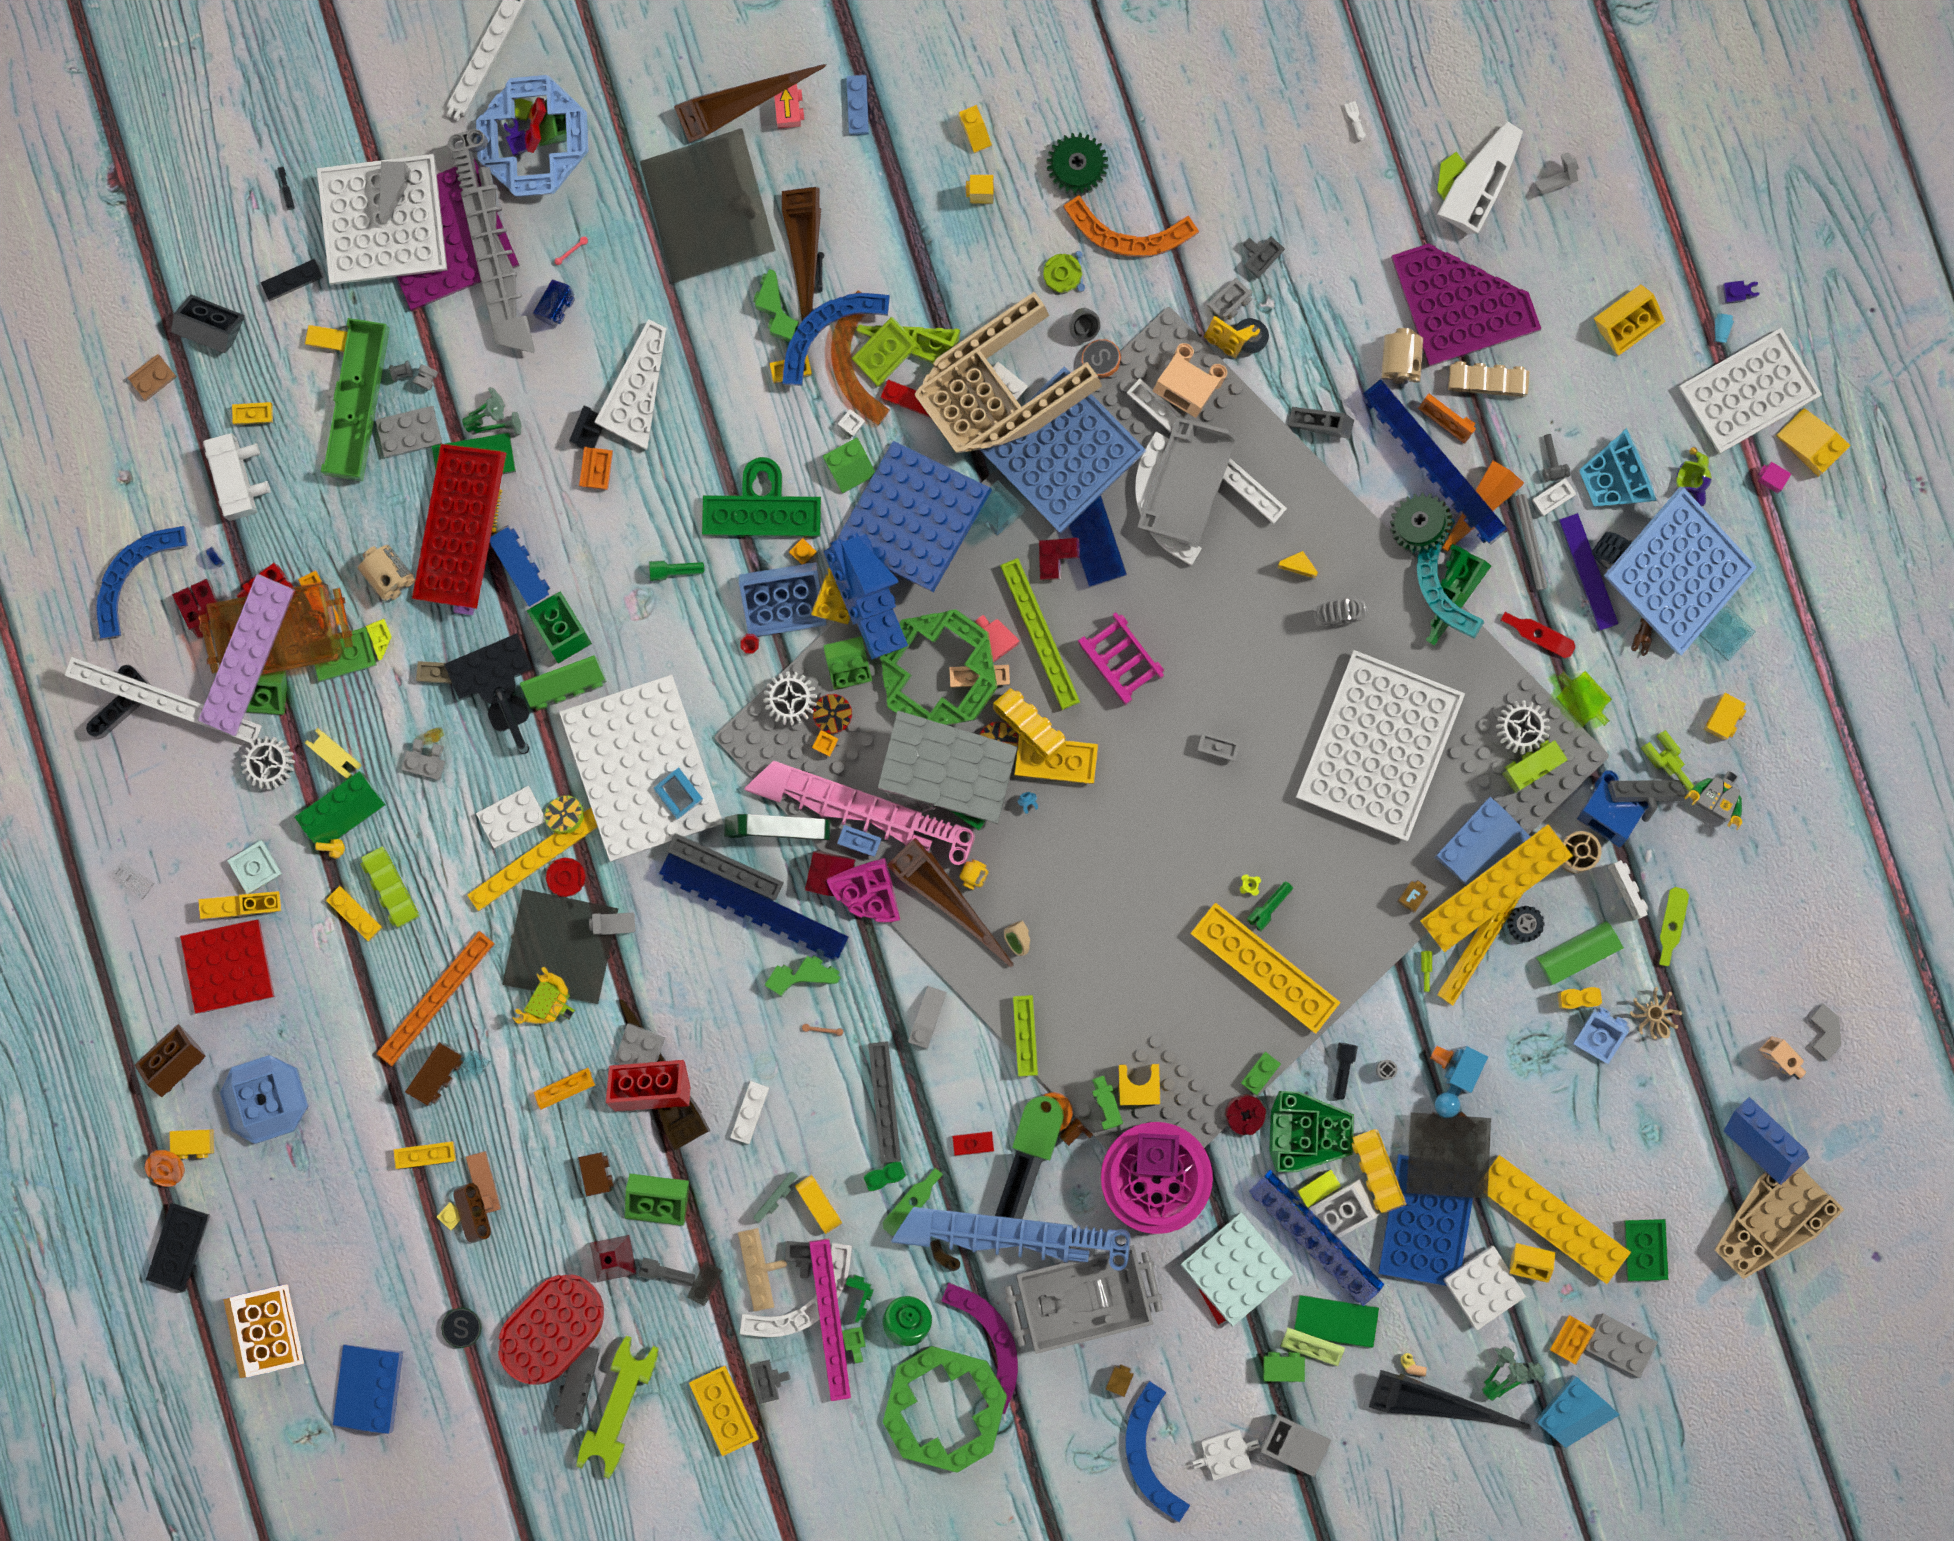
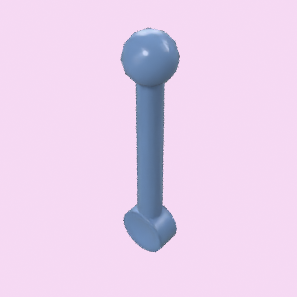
M1077 251L1075 257L1082 267L1081 257L1083 254L1081 251ZM1083 277L1077 287L1080 292L1085 290Z

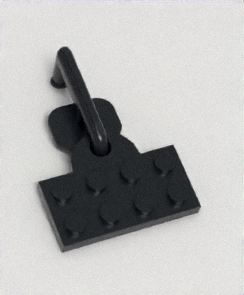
M518 633L445 663V668L458 699L461 701L479 694L482 700L491 704L488 718L492 727L500 732L510 729L519 753L527 754L530 748L525 743L518 725L528 720L529 710L525 700L514 695L516 689L515 678L532 671L533 668Z

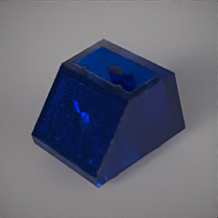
M552 279L533 311L534 316L554 328L558 324L561 325L565 318L564 312L575 301L573 290L568 284Z

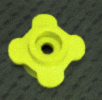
M1243 875L1240 892L1242 894L1251 893L1253 896L1258 895V886L1261 883L1260 877Z

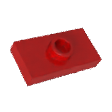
M992 1131L952 1136L954 1156L994 1151Z

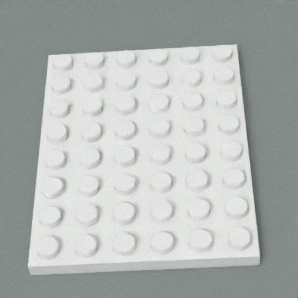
M1353 650L1296 798L1408 841L1465 693Z
M673 675L559 712L610 862L672 841L675 833L687 837L723 824ZM679 767L703 798V801L677 820L653 788ZM675 778L663 786V789L680 811L693 802Z

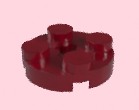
M1249 1094L1233 1098L1225 1109L1228 1126L1234 1132L1241 1135L1255 1134L1265 1121V1107L1260 1100ZM1247 1110H1249L1250 1116L1243 1120L1241 1112H1246Z

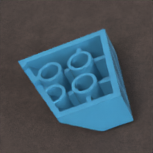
M1572 1375L1534 1421L1566 1448L1620 1414L1577 1376Z

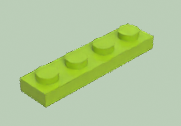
M1033 995L1013 996L1018 1077L1038 1075Z

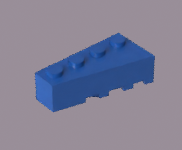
M507 525L491 535L490 544L530 607L548 596V590L551 588L545 579H540L537 574L540 570L535 562L531 563L527 556L530 554L525 545L521 546L517 539L520 537L514 528L511 529Z

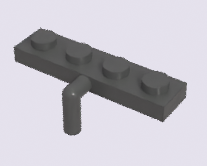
M1680 780L1610 781L1608 784L1613 802L1647 801L1649 807L1642 816V820L1648 822L1657 810L1656 801H1684V797L1687 795Z

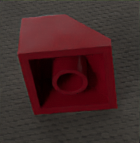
M820 850L814 851L805 891L834 896L828 886L827 879L854 868L856 859Z

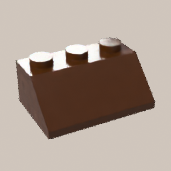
M178 1024L135 1064V1067L146 1085L160 1097H163L181 1079L185 1078L196 1065H199L206 1055L192 1037Z
M439 1042L405 1093L427 1106H431L432 1103L435 1105L442 1096L440 1092L443 1087L447 1088L452 1082L453 1078L451 1076L454 1071L458 1072L463 1066V1058L465 1056L448 1044Z

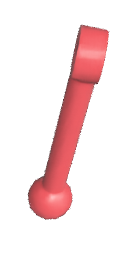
M581 237L579 243L560 258H556L555 264L561 265L566 257L581 245H586L588 243L587 237Z

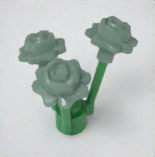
M1503 1346L1501 1349L1495 1348L1494 1350L1497 1352L1499 1359L1490 1376L1484 1381L1486 1386L1482 1388V1391L1488 1399L1494 1401L1497 1397L1500 1398L1504 1393L1521 1383H1526L1532 1379L1542 1383L1545 1372L1539 1363L1533 1364L1529 1362V1369L1522 1363H1516L1514 1359L1515 1352L1506 1346ZM1505 1363H1510L1508 1366L1510 1369L1508 1378L1502 1383L1497 1380L1492 1381L1499 1369L1503 1368ZM1517 1380L1516 1382L1512 1383L1511 1385H1509V1386L1503 1388V1387L1506 1386L1509 1382H1513V1381Z

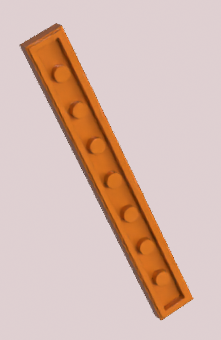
M479 931L376 1054L393 1067L495 943Z

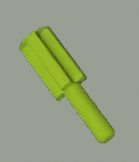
M1427 950L1421 951V972H1424V992L1430 991V972H1432L1433 951Z

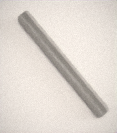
M1517 495L1516 503L1536 589L1544 590L1547 588V582L1527 495Z

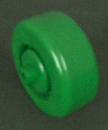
M902 1296L894 1299L888 1305L883 1315L882 1325L885 1334L894 1343L901 1346H914L922 1342L928 1335L932 1326V1315L928 1306L920 1299L912 1296Z

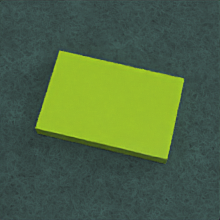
M890 317L851 359L879 387L911 355L919 344L893 317Z

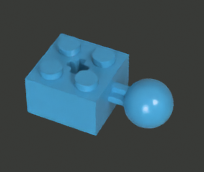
M1468 1046L1457 1049L1453 1057L1455 1063L1453 1067L1451 1066L1447 1069L1444 1078H1447L1445 1083L1450 1085L1447 1092L1440 1094L1435 1101V1109L1440 1116L1452 1118L1458 1114L1461 1107L1458 1098L1460 1092L1472 1093L1488 1056Z

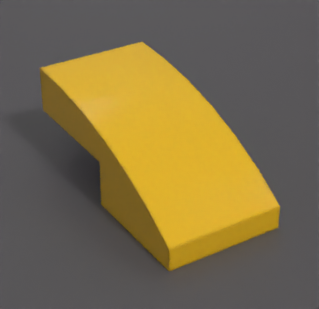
M308 325L304 345L344 352L348 332Z

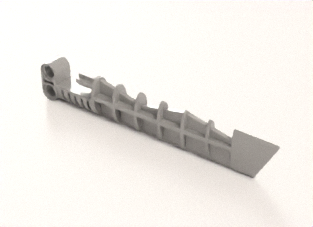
M478 129L454 134L449 138L448 146L451 149L453 160H456L454 166L458 167L456 174L460 176L458 177V181H461L459 187L463 189L461 196L495 343L534 353L535 348L527 316L516 317V299L523 296L522 294H516L517 272L514 271L507 256L512 254V250L505 251L498 235L506 233L507 228L496 229V213L502 211V207H496V190L498 188L497 185L493 184L490 167L478 169L482 187H480L472 155L473 152L485 149L488 145V139ZM476 136H481V142L478 144H474V138ZM460 140L463 141L461 148L455 149V143Z

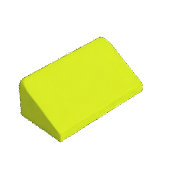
M1330 1169L1297 1190L1307 1208L1340 1188L1341 1185Z

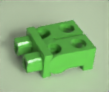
M1104 1076L1093 1079L1095 1090L1092 1091L1094 1098L1097 1097V1104L1103 1110L1106 1121L1101 1122L1103 1131L1123 1125L1114 1095L1111 1093L1113 1092L1112 1085L1107 1086Z

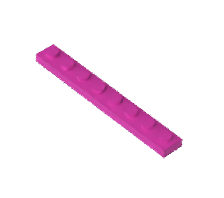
M828 1238L809 1241L830 1400L849 1399L851 1394L830 1240Z

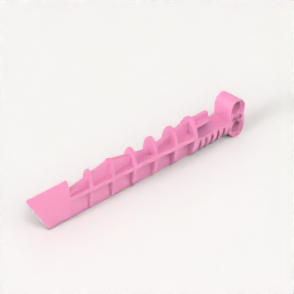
M776 761L769 764L745 787V791L779 803L782 800L783 794L786 793L800 802L799 810H802L805 805L820 814L822 818L824 816L843 818L842 825H845L847 819L866 821L863 832H867L870 823L886 832L885 840H888L891 835L906 844L905 847L916 838L929 852L933 840L916 835V831L953 843L949 858L955 865L964 864L968 860L975 840L974 832L971 829L957 824L954 827L950 826V822L945 824L942 819L940 822L936 821V817L930 819L928 814L926 817L922 816V812ZM964 831H967L971 836L967 843L962 842L960 839V835ZM957 850L964 853V858L960 862L954 859V853Z

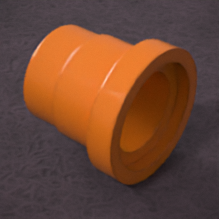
M1436 1046L1430 1059L1442 1065L1441 1068L1446 1069L1454 1055V1051H1448Z

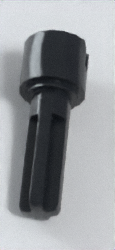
M1338 1043L1336 1059L1339 1061L1333 1094V1097L1336 1099H1345L1350 1067L1356 1061L1358 1050L1356 1045Z

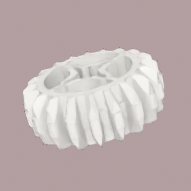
M786 672L787 678H783V675L780 673L779 678L781 680L777 681L773 677L772 681L775 685L773 686L768 683L767 687L771 691H764V694L769 696V698L763 699V702L770 703L765 709H773L769 716L773 717L777 714L775 721L779 722L783 718V725H786L787 719L790 720L791 725H794V719H797L798 723L801 724V716L807 720L809 717L806 712L808 711L811 714L814 712L809 707L816 706V703L811 701V699H816L817 695L810 694L815 691V687L808 688L811 684L810 680L803 683L805 680L804 675L797 679V672L794 673L793 678H791L790 672ZM792 683L800 685L806 694L795 693ZM786 684L785 693L774 697L778 688ZM789 689L792 696H796V698L792 700L791 708L788 700H784L789 696ZM806 700L804 707L794 714L795 705ZM774 703L786 704L788 714L780 712Z
M1525 700L1521 702V707L1515 701L1513 703L1514 709L1511 705H1507L1508 712L1505 710L1501 711L1504 718H1497V721L1502 723L1496 725V729H1502V731L1497 733V736H1504L1500 743L1502 744L1507 741L1506 749H1509L1511 745L1514 746L1513 753H1516L1518 748H1520V754L1525 753V748L1527 752H1532V746L1535 750L1540 749L1538 743H1545L1541 737H1549V734L1544 732L1550 730V726H1544L1545 723L1549 722V719H1542L1546 712L1543 711L1539 714L1537 712L1541 708L1539 705L1532 709L1533 702H1530L1528 707H1526ZM1516 712H1525L1520 721L1509 719ZM1530 715H1532L1536 719L1538 723V729L1531 725ZM1525 721V728L1527 730H1524L1521 734V727L1518 724L1521 725ZM1507 725L1515 730V740L1509 735ZM1525 734L1537 736L1532 742L1521 743Z
M265 736L264 743L261 738H257L258 745L250 742L253 748H245L248 756L242 755L246 762L241 763V766L247 767L242 771L243 774H249L246 780L250 781L253 779L252 785L256 786L259 783L260 789H263L266 784L268 790H271L272 783L275 788H279L278 781L283 785L286 784L283 778H291L287 772L288 770L293 772L294 768L289 767V765L295 764V760L289 759L294 755L293 752L286 753L290 747L288 745L283 747V740L277 743L276 737H273L270 742V738ZM269 747L265 755L255 757L260 750ZM275 748L281 753L283 764L276 761ZM268 758H269V761H271L272 763L276 764V766H275V765H271V766H268V768H267V766H266L264 763L260 762V761H264V762H265V760L268 761ZM253 762L260 765L261 778L255 773ZM274 769L280 770L276 776L267 779L271 771Z

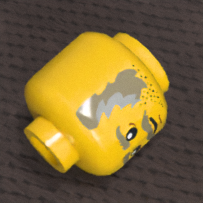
M974 859L967 861L959 875L960 879L964 881L963 886L972 890L975 887L981 888L989 874V871L986 869L987 865Z

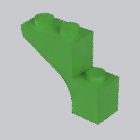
M769 269L768 273H764L760 282L762 288L760 292H756L753 302H755L756 309L775 316V318H771L768 325L771 336L790 342L798 329L799 321L790 318L783 312L777 275L774 270Z
M813 955L812 958L809 956L805 958L795 975H792L793 970L783 964L782 967L777 965L765 986L783 997L784 993L796 983L837 984L841 977L838 976L840 973L832 966H829L827 969L821 965L823 961Z

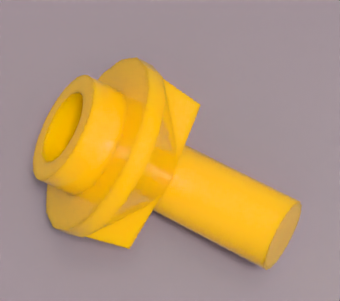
M332 839L330 843L316 842L315 849L329 851L330 857L338 859L343 855L345 846L342 840Z

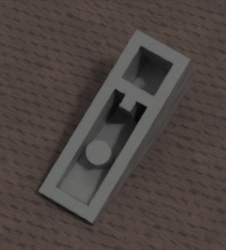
M1292 407L1288 426L1332 437L1350 439L1354 419L1345 413Z

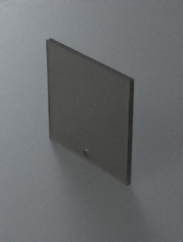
M523 889L514 932L511 935L512 942L502 985L535 991L540 983L536 974L544 975L545 973H543L541 968L546 967L549 973H553L563 979L568 988L570 999L599 1004L607 962L610 958L609 953L613 934L594 935L593 931H590L589 919H592V914H618L619 908Z

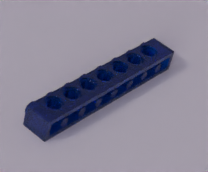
M1271 1170L1253 1185L1249 1192L1254 1200L1260 1202L1266 1208L1268 1214L1274 1216L1280 1222L1282 1228L1289 1231L1294 1236L1296 1242L1303 1245L1309 1251L1310 1256L1318 1260L1323 1265L1324 1270L1331 1274L1338 1281V1284L1352 1295L1356 1302L1365 1306L1380 1292L1384 1283ZM1269 1193L1273 1194L1276 1199L1272 1198ZM1283 1208H1287L1290 1213H1287ZM1298 1222H1301L1304 1227L1299 1226ZM1312 1236L1316 1237L1319 1242L1313 1240ZM1326 1251H1330L1333 1256L1328 1255ZM1341 1265L1345 1266L1347 1270L1342 1269ZM1355 1280H1359L1362 1285L1357 1284Z

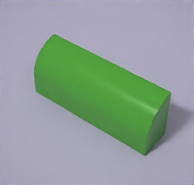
M1604 921L1535 958L1551 986L1620 951L1624 947L1612 926L1607 921Z

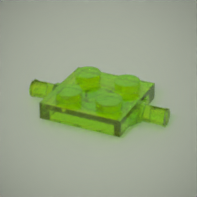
M1564 671L1558 676L1566 686L1556 697V700L1582 727L1594 718H1597L1603 726L1610 721L1602 711L1612 699L1586 671L1572 680Z

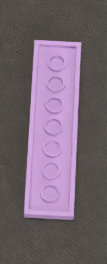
M259 574L256 575L198 721L233 736L237 735L294 594V589Z

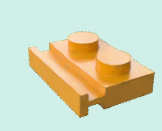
M1569 1315L1550 1351L1577 1365L1596 1330Z

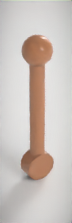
M808 1024L802 1026L805 1032L811 1030L835 1033L838 1036H842L844 1033L841 1028L835 1030L811 1027Z

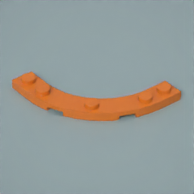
M1080 195L1063 205L1073 223L1089 240L1105 250L1123 256L1147 257L1162 254L1175 249L1199 233L1198 228L1188 215L1170 228L1145 237L1119 234L1101 223L1093 215Z

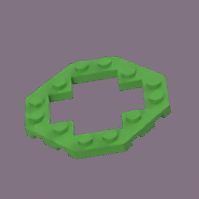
M956 609L902 619L899 624L908 646L880 657L888 708L895 713L901 711L944 725L974 721L997 689L989 632ZM947 627L975 647V650L964 665L980 676L958 708L941 697L930 713L901 692L912 675L897 663L918 632L932 642H936L942 631Z
M931 1346L897 1366L883 1424L903 1458L958 1473L993 1452L1007 1394L987 1360ZM941 1364L951 1381L970 1372L989 1405L988 1408L972 1416L982 1435L950 1454L945 1450L939 1437L921 1447L901 1412L918 1402L909 1383Z

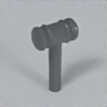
M1544 435L1551 467L1548 469L1544 468L1542 471L1544 480L1548 482L1549 480L1569 477L1570 468L1568 464L1558 465L1552 435Z

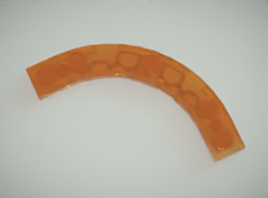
M865 314L846 316L838 319L833 332L831 361L834 375L841 391L850 404L862 415L879 426L890 412V409L863 388L855 375L851 362L852 339L858 324Z

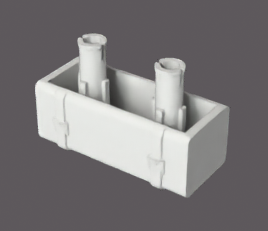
M232 433L203 441L206 458L210 465L219 498L218 502L224 518L232 521L256 514L257 509L254 497L271 493L268 481L250 486L243 459L259 456L258 444L255 443L240 448L237 438Z

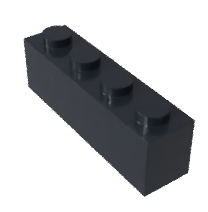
M1016 1151L995 1216L1023 1219L1043 1158L1026 1152Z

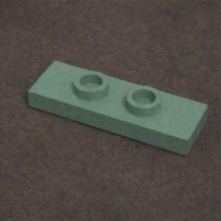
M790 1172L754 1215L753 1219L760 1223L768 1212L772 1214L779 1206L777 1201L781 1197L785 1199L792 1190L790 1185L798 1175Z

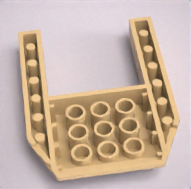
M1035 292L935 360L934 367L929 375L927 374L924 378L923 385L915 393L918 401L956 453L999 446L1036 432L1102 387L1097 374L1086 362L1021 407L987 361V358L1049 316L1045 305Z

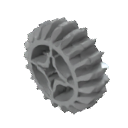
M1344 599L1320 603L1314 608L1316 624L1320 626H1337L1365 620L1368 612L1366 601L1362 599Z

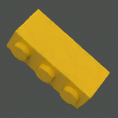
M1641 284L1594 318L1599 332L1618 356L1666 322L1654 294Z

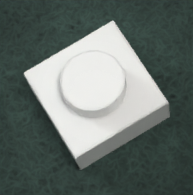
M849 409L839 421L838 426L854 437L866 422Z

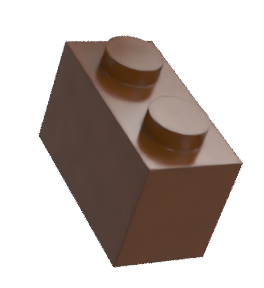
M604 1152L578 1157L586 1197L611 1192V1187H614L612 1175H608L607 1167H610L608 1155L605 1156Z

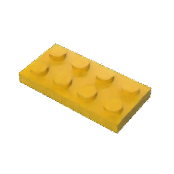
M1019 736L1015 776L1094 784L1098 744L1066 741L1065 747L1050 761H1046L1022 736Z
M726 1365L689 1382L722 1457L759 1439Z

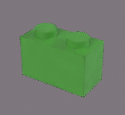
M1268 1352V1356H1263V1380L1305 1382V1357L1300 1356V1352H1288V1356H1280V1352Z

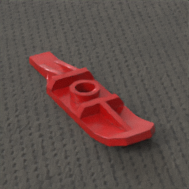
M1504 612L1501 621L1516 628L1521 637L1562 658L1571 657L1576 648L1574 641L1532 619H1519L1507 612ZM1535 631L1541 632L1540 638L1534 636Z

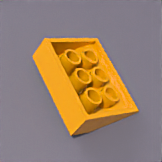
M288 1285L223 1299L239 1378L304 1364Z

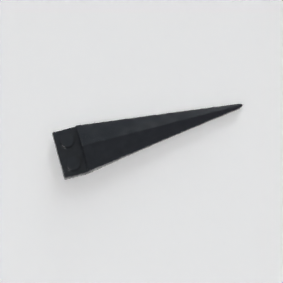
M1380 1370L1369 1402V1408L1386 1413L1448 1417L1531 1429L1529 1424L1403 1374L1397 1375Z

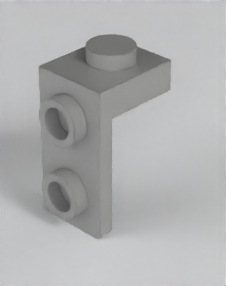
M1568 152L1561 155L1563 172L1535 181V186L1541 194L1550 193L1555 189L1569 186L1578 181L1576 170L1579 169L1577 160L1575 158L1572 159Z
M592 914V919H589L590 931H593L594 935L634 933L636 931L635 914Z

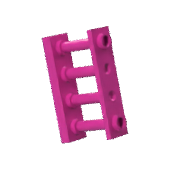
M1115 612L1112 616L1115 622L1092 639H1086L1083 636L1078 640V644L1126 706L1132 701L1131 695H1133V691L1155 675L1161 680L1164 677L1162 673L1164 669L1158 661L1154 663L1126 626L1128 622L1125 617ZM1121 628L1127 637L1104 655H1099L1095 651L1096 645ZM1130 644H1133L1139 653L1117 670L1113 669L1111 671L1107 666L1108 661ZM1145 659L1151 669L1130 685L1123 687L1118 681L1121 679L1120 676Z

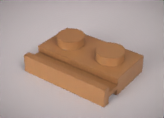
M157 354L131 374L128 380L143 399L147 401L177 376L162 357Z

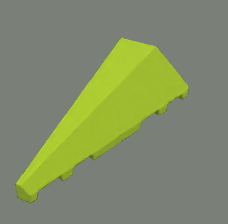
M859 324L856 331L871 338L882 326H863ZM902 326L919 344L911 355L934 364L939 356L958 344L961 332L957 328L932 329Z

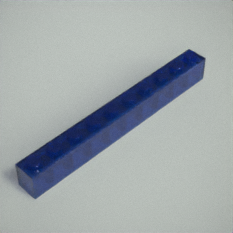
M1381 378L1363 393L1366 398L1363 400L1370 410L1373 407L1378 412L1376 417L1382 424L1387 423L1391 427L1388 430L1395 439L1399 437L1402 440V448L1407 454L1413 453L1416 457L1413 461L1420 469L1424 467L1429 472L1426 474L1433 484L1437 482L1440 485V493L1445 499L1451 498L1454 502L1451 506L1458 514L1462 512L1466 516L1464 521L1471 529L1475 527L1478 530L1477 536L1484 544L1488 542L1492 545L1509 530Z
M668 853L659 872L663 876L661 880L671 885L673 882L681 885L680 889L688 893L693 890L699 893L697 897L705 901H709V899L717 901L715 905L722 909L732 908L735 910L733 914L742 918L745 915L753 918L752 923L761 927L763 924L770 926L769 931L778 935L783 932L789 935L787 939L797 944L800 940L806 943V948L814 952L819 949L825 952L823 956L833 961L835 957L840 959L850 938L672 853Z

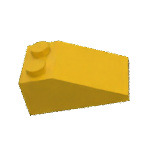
M1805 408L1776 435L1817 477L1823 474L1851 446L1834 429Z

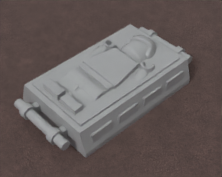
M1134 1245L1130 1246L1128 1263L1124 1269L1118 1271L1110 1266V1251L1089 1256L1088 1262L1068 1261V1263H1060L1017 1274L1016 1280L1020 1294L1014 1295L1012 1285L1004 1288L1007 1296L1005 1301L1006 1304H1009L1015 1329L1013 1331L1014 1337H1017L1019 1347L1027 1345L1024 1336L1030 1334L1035 1353L1039 1354L1153 1325L1149 1304H1154L1155 1312L1162 1311L1161 1300L1163 1299L1158 1291L1153 1270L1154 1262L1150 1258L1149 1251L1141 1253L1143 1263L1139 1264ZM1116 1255L1114 1256V1262L1116 1264H1123L1124 1258ZM1145 1269L1151 1292L1150 1297L1146 1296L1140 1270ZM1022 1300L1028 1325L1027 1328H1022L1017 1301Z

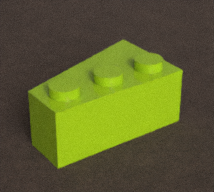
M1549 740L1545 741V743L1539 745L1540 750L1535 753L1529 751L1521 756L1522 761L1517 764L1513 761L1505 767L1506 771L1502 774L1514 793L1519 792L1568 760L1555 740L1551 743Z

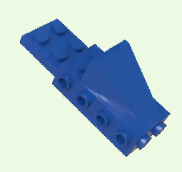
M856 533L848 536L846 541L842 542L841 539L831 542V547L823 551L853 625H858L871 658L875 659L907 647V641L893 610L896 608L895 598L889 588L899 583L898 579L876 557L872 549V543L867 535L859 536Z

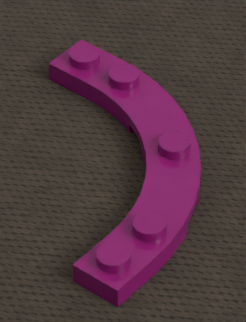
M948 1282L941 1301L975 1317L985 1327L994 1343L998 1361L997 1379L1007 1394V1400L1002 1413L1005 1414L1016 1386L1018 1374L1017 1350L1012 1333L1003 1317L989 1302L967 1289Z

